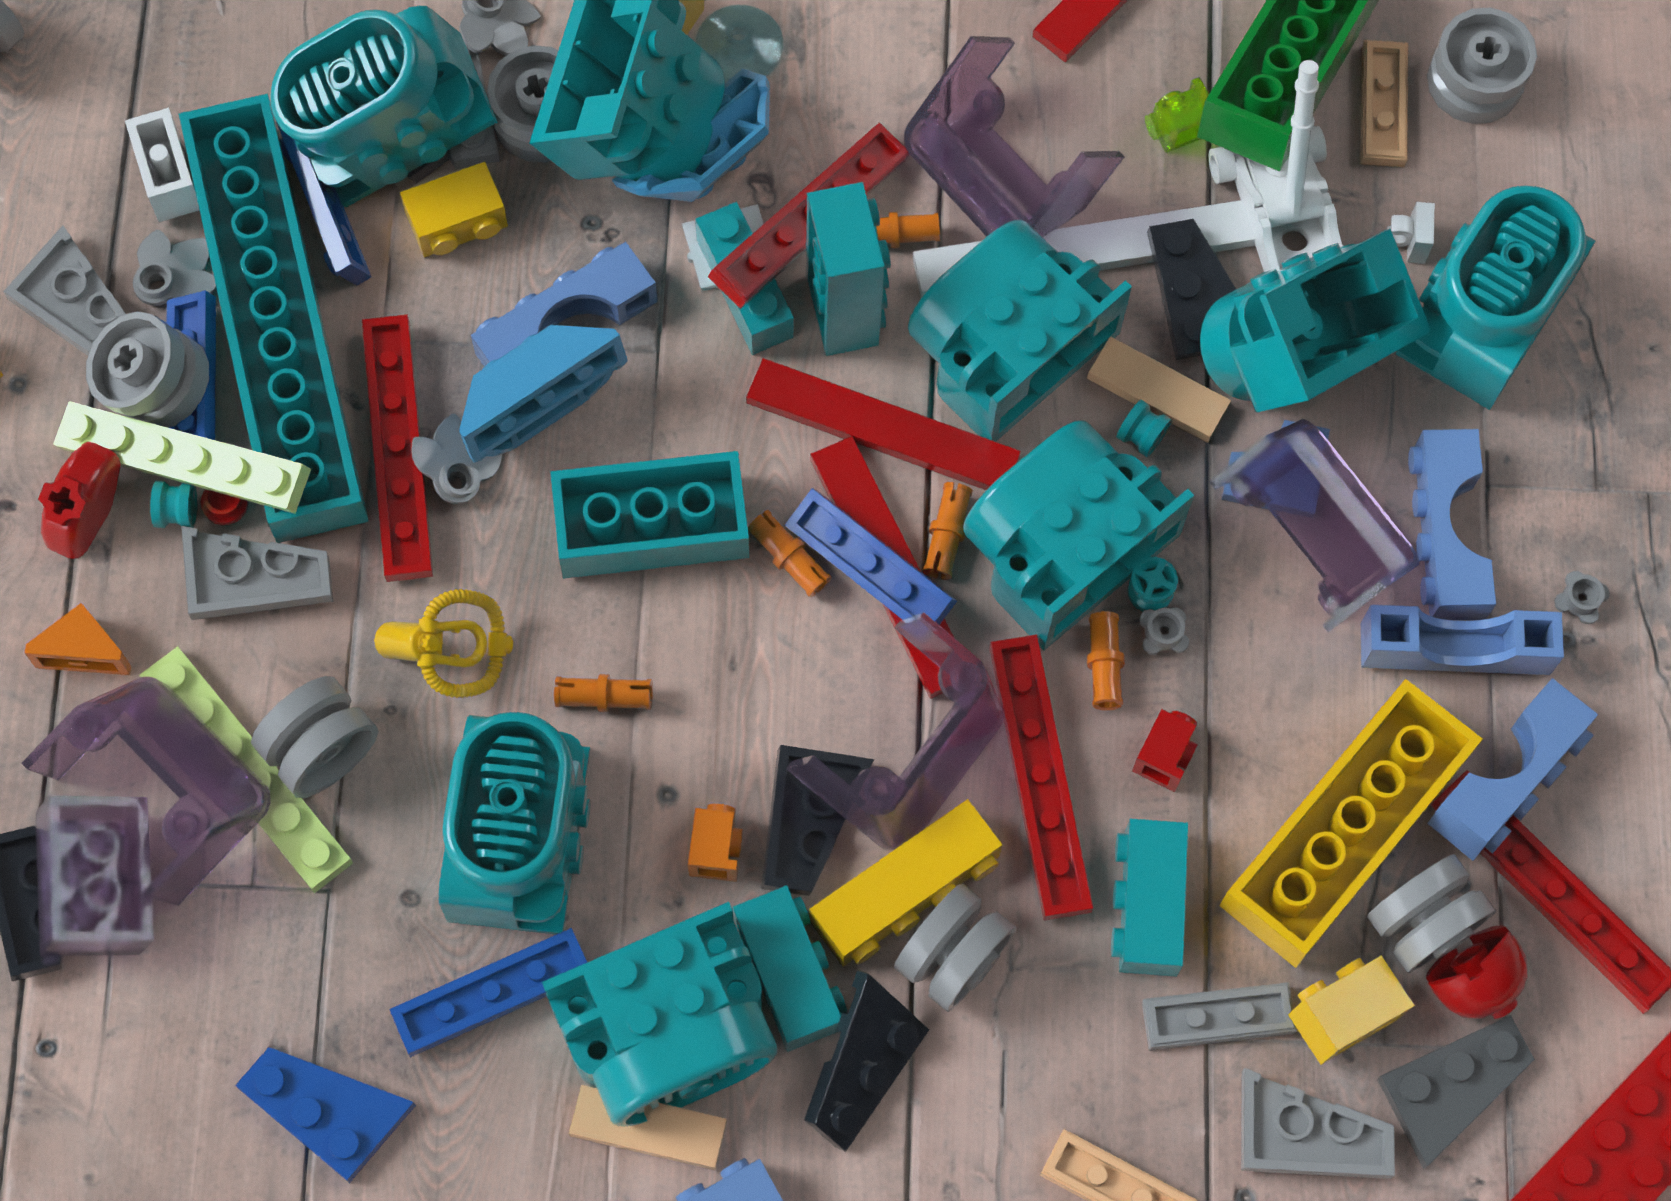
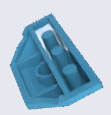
M741 69L725 83L720 109L710 122L713 132L707 152L703 155L702 162L694 173L686 170L681 173L682 178L672 179L667 182L650 174L640 177L637 181L616 176L612 179L615 186L638 196L694 202L696 199L709 194L714 184L728 171L740 167L745 162L746 156L769 134L770 82L767 77Z
M549 325L539 333L527 337L519 346L501 358L492 360L481 371L473 375L459 429L463 443L472 461L476 463L482 461L485 457L497 456L514 450L588 401L609 380L614 370L621 369L628 362L620 334L615 329Z

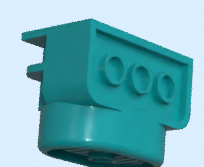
M574 0L529 144L577 180L617 176L637 181L640 177L650 174L667 182L672 179L682 178L681 173L686 170L694 173L702 162V157L706 154L711 140L713 127L710 122L720 109L725 89V78L717 60L682 31L686 17L685 6L679 0Z
M427 6L409 7L397 14L384 10H365L345 18L292 50L278 67L271 86V108L276 122L287 135L294 139L300 153L310 158L318 179L326 185L336 188L341 204L345 208L387 184L402 181L406 178L408 172L424 163L439 160L446 154L447 150L497 123L461 33Z
M1515 186L1502 190L1492 196L1482 206L1470 225L1464 223L1450 246L1452 247L1446 258L1442 257L1428 279L1429 283L1419 298V301L1424 303L1422 309L1431 332L1397 350L1396 355L1490 410L1577 276L1596 240L1586 235L1583 222L1574 207L1557 193L1537 186Z
M1013 220L1000 226L942 274L919 300L908 322L910 336L939 363L936 386L941 399L978 436L995 442L1101 351L1110 337L1115 338L1121 333L1132 286L1125 280L1113 291L1098 277L1100 265L1093 259L1083 263L1072 253L1058 252L1033 227L1023 220Z
M1391 229L1384 230L1359 244H1348L1341 247L1338 243L1329 245L1312 253L1313 257L1309 258L1307 252L1289 258L1281 263L1282 270L1272 269L1251 278L1250 283L1218 299L1208 310L1203 320L1200 334L1203 362L1215 384L1231 397L1251 401L1255 412L1292 405L1316 397L1431 332Z
M1083 420L1071 422L1054 432L998 478L973 505L963 525L966 537L994 565L990 586L995 600L1028 635L1037 634L1039 647L1043 651L1129 580L1138 562L1148 557H1156L1181 535L1194 498V494L1189 489H1186L1176 498L1160 481L1162 471L1156 465H1151L1147 468L1136 457L1124 453L1119 454L1088 422Z
M505 712L490 717L468 715L463 739L458 745L453 759L443 819L445 850L439 882V905L447 922L553 935L564 931L572 874L580 875L583 863L584 846L580 845L581 834L578 831L579 827L587 828L590 816L591 800L587 799L588 787L585 785L590 747L582 746L580 741L573 735L559 732L547 721L528 713Z
M729 901L542 982L550 1007L579 1075L585 1083L597 1088L611 1122L617 1126L627 1127L646 1122L647 1118L644 1114V1107L650 1104L652 1109L659 1107V1103L679 1108L692 1104L757 1073L772 1062L777 1055V1044L761 1010L762 987L760 979L752 963L750 952L744 945L734 923L733 909Z

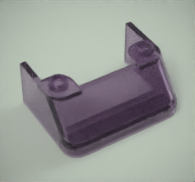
M970 36L907 124L904 132L905 147L908 153L986 237L1000 226L1013 220L1027 222L1044 237L1083 212L1125 156L1120 151H1081L1068 170L1057 173L1046 185L993 129L1003 115L1005 98L1002 90L991 79V76L1015 45V42L1010 37Z
M1301 419L1266 435L1210 482L1215 490L1231 482L1230 488L1233 495L1244 506L1252 505L1256 508L1266 506L1323 577L1318 583L1320 591L1318 601L1323 609L1333 616L1323 624L1328 633L1385 592L1420 563L1418 555L1409 541L1322 432L1306 419Z
M924 612L899 621L894 629L940 667L938 674L939 686L945 696L955 704L902 774L898 777L888 768L882 766L869 767L861 771L852 783L848 785L814 755L791 761L786 768L875 844L886 850H895L927 826L999 730L1004 719L1003 706L983 663Z
M145 676L76 706L21 764L27 770L59 781L86 752H95L103 749L119 735L180 798L166 813L162 823L163 837L178 856L144 890L152 899L179 906L266 815L270 807L271 797L267 786L166 683L156 678Z

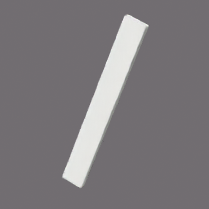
M1243 200L1038 232L1058 252L1072 253L1083 263L1093 259L1100 265V270L1154 262L1147 235L1149 226L1188 219L1195 220L1214 252L1255 246V236ZM981 241L913 251V263L921 298L942 274Z

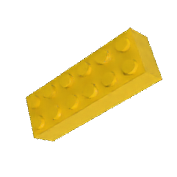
M1405 679L1231 886L1219 906L1296 968L1471 756L1483 738Z

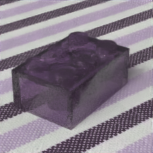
M48 796L36 811L40 956L140 955L154 941L148 798Z

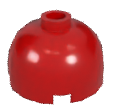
M1499 925L1473 934L1469 938L1473 945L1467 947L1459 954L1457 948L1453 949L1439 958L1426 974V979L1434 995L1447 1009L1463 1018L1479 1019L1490 1015L1493 1019L1502 1018L1517 1007L1518 1001L1516 998L1525 987L1528 978L1526 955L1520 943L1510 933L1508 928L1504 925Z

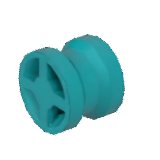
M1139 400L1123 421L1116 438L1124 443H1134L1138 446L1139 453L1148 458L1166 435L1172 424V419L1164 414H1154L1151 412L1149 404Z
M155 481L150 501L153 527L165 528L169 524H179L180 526L194 528L198 511L196 486L182 483L180 486H170L165 481Z
M1148 557L1138 562L1132 571L1127 589L1129 600L1133 606L1142 612L1149 609L1156 611L1161 608H1167L1173 600L1178 584L1176 569L1170 562L1159 557Z

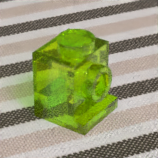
M1200 77L1191 80L1189 90L1182 93L1180 91H1172L1161 97L1155 103L1153 113L1145 116V124L1149 135L1153 140H1159L1165 153L1201 140L1197 135L1205 100L1209 93Z

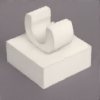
M1416 202L1410 217L1405 215H1393L1391 217V226H1388L1387 229H1391L1398 247L1407 246V262L1425 264L1434 244L1435 203Z

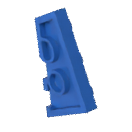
M270 1047L266 1049L235 1085L348 1183L355 1178L416 1106L410 1100Z

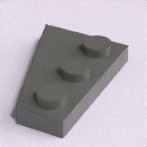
M1510 1015L1387 1072L1377 1080L1420 1164L1425 1169L1535 1059Z

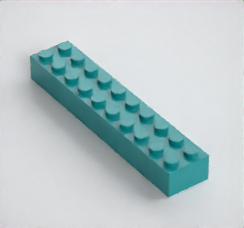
M268 93L178 113L252 451L301 463L311 469L296 514L264 505L267 522L277 543H282L369 522L286 159L281 147L280 133L272 112Z

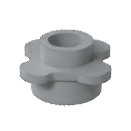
M1572 571L1565 577L1566 587L1563 593L1555 597V606L1560 612H1570L1578 616L1584 624H1593L1599 618L1598 609L1600 605L1609 598V589L1591 575ZM1578 595H1585L1586 601H1580Z
M1161 608L1156 611L1149 609L1144 611L1139 620L1140 625L1145 629L1146 638L1142 644L1143 649L1151 655H1156L1161 650H1173L1176 653L1184 652L1189 645V638L1184 635L1186 614L1179 608ZM1167 628L1169 633L1167 635L1161 634L1160 629Z

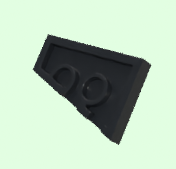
M1194 219L1149 226L1147 235L1175 359L1180 360L1202 356L1200 334L1203 320L1210 307L1221 297L1236 290V287Z
M786 745L779 746L761 889L774 891L788 886L791 894L809 896L812 893L874 759Z
M77 816L0 834V934L12 982L62 969L78 829Z
M857 970L852 987L857 988L849 1012L848 1014L842 1013L836 1028L841 1034L831 1060L824 1062L804 1121L834 1147L845 1152L930 1030L869 973Z

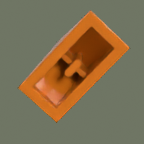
M82 603L28 642L25 647V655L34 667L39 669L130 675L131 665L122 651Z

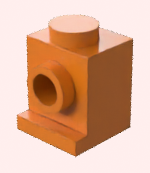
M708 804L707 809L695 808L688 858L690 877L737 882L738 861L730 860V858L740 857L743 829L735 828L736 809L725 804Z

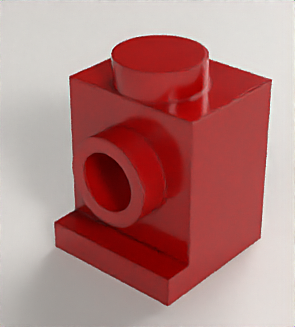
M1161 709L1135 761L1132 772L1175 792L1185 772L1184 770L1187 769L1198 744L1190 741L1197 726V721L1183 712L1172 711L1169 713Z

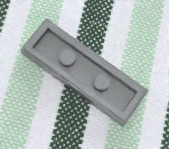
M1289 982L1146 998L1142 1001L1149 1051L1295 1034L1297 1031L1296 1026L1288 1015L1293 1010Z

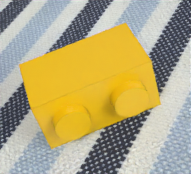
M485 161L400 192L405 214L424 258L433 254H448L460 244L476 238L480 240L491 238L499 233L501 229L508 227L503 202Z
M1382 955L1367 964H1364L1362 959L1358 958L1336 972L1339 980L1326 986L1323 980H1319L1297 995L1301 1003L1288 1015L1320 1065L1396 1022L1415 1006Z

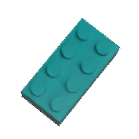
M863 182L807 193L806 279L826 356L879 346L880 329L886 328L884 309L888 308V301L885 289L889 288L887 268H891V260L886 240L878 241L876 226H880V217L875 198L867 199Z
M738 451L550 471L558 555L563 579L749 558V535Z

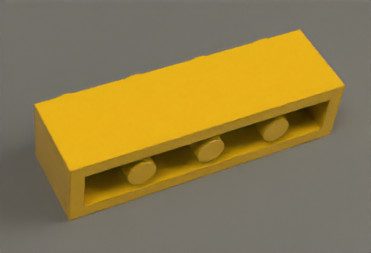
M967 799L809 909L811 924L842 967L852 960L857 965L861 964L880 950L879 941L892 932L897 937L908 932L921 920L918 916L919 913L932 904L936 907L956 886L962 884L970 877H973L975 881H979L994 871L999 865L996 859L1000 857L1003 845Z

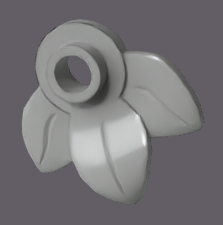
M463 0L462 10L465 16L460 22L459 30L465 45L474 53L479 54L491 46L496 52L507 56L514 50L528 47V38L524 26L538 21L540 14L527 0Z
M157 229L141 242L137 251L140 267L133 279V289L136 296L143 303L160 306L166 304L169 299L204 290L212 294L217 289L214 275L205 271L210 259L206 238L189 239L171 245L166 235ZM156 281L165 283L159 289H150V286Z
M451 414L444 419L437 427L433 439L414 437L411 452L412 459L418 470L433 480L437 494L446 502L463 504L476 495L480 482L496 474L500 467L502 454L485 457L482 461L474 463L469 457L459 433L461 420L456 414ZM449 476H457L462 482V488H453L448 481Z

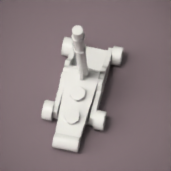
M1311 60L1303 61L1299 66L1298 79L1295 82V90L1297 91L1294 115L1291 118L1292 136L1290 153L1280 172L1222 147L1209 150V165L1215 183L1235 181L1255 236V246L1264 272L1272 269L1282 270L1281 263L1302 253L1307 252L1309 258L1313 257L1312 253L1329 245L1338 243L1340 247L1343 246L1339 235L1335 206L1332 204L1330 194L1327 192L1326 180L1320 175L1315 164L1325 161L1327 148L1322 129L1319 126H1314L1313 110L1315 94L1319 88L1317 80L1319 67L1316 62ZM1289 231L1300 232L1305 236L1307 246L1300 251L1289 250L1284 246L1282 236Z

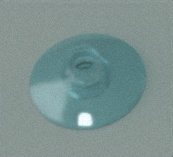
M730 5L716 10L703 21L696 36V43L720 64L725 82L741 69L768 76L777 67L783 54V35L777 22L765 11L749 5ZM743 34L747 37L743 40H736L732 36Z

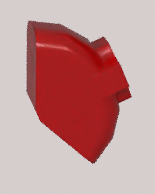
M85 442L68 457L60 468L54 482L44 483L38 497V501L44 506L41 518V534L46 547L51 551L70 559L80 558L87 552L113 505L121 463L116 453L94 442Z

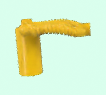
M455 589L439 594L433 601H430L429 606L426 607V611L423 613L424 616L419 619V623L385 622L376 631L374 642L378 653L384 658L417 661V666H420V669H422L421 673L427 684L441 695L450 696L451 698H468L469 696L472 697L485 693L494 687L498 681L497 679L500 678L499 673L502 672V662L504 661L502 657L512 652L513 639L510 635L503 632L505 630V622L502 621L504 620L503 612L493 598L472 590ZM455 603H468L483 608L487 612L491 622L490 626H492L490 628L492 632H488V656H491L489 658L491 662L488 664L490 666L487 667L488 670H486L483 678L472 683H448L438 676L434 667L437 664L463 668L471 667L480 662L486 653L487 637L483 628L476 622L470 620L438 622L434 620L444 607ZM461 630H469L473 633L476 639V647L469 657L461 658L459 654L442 655L443 631L460 633Z

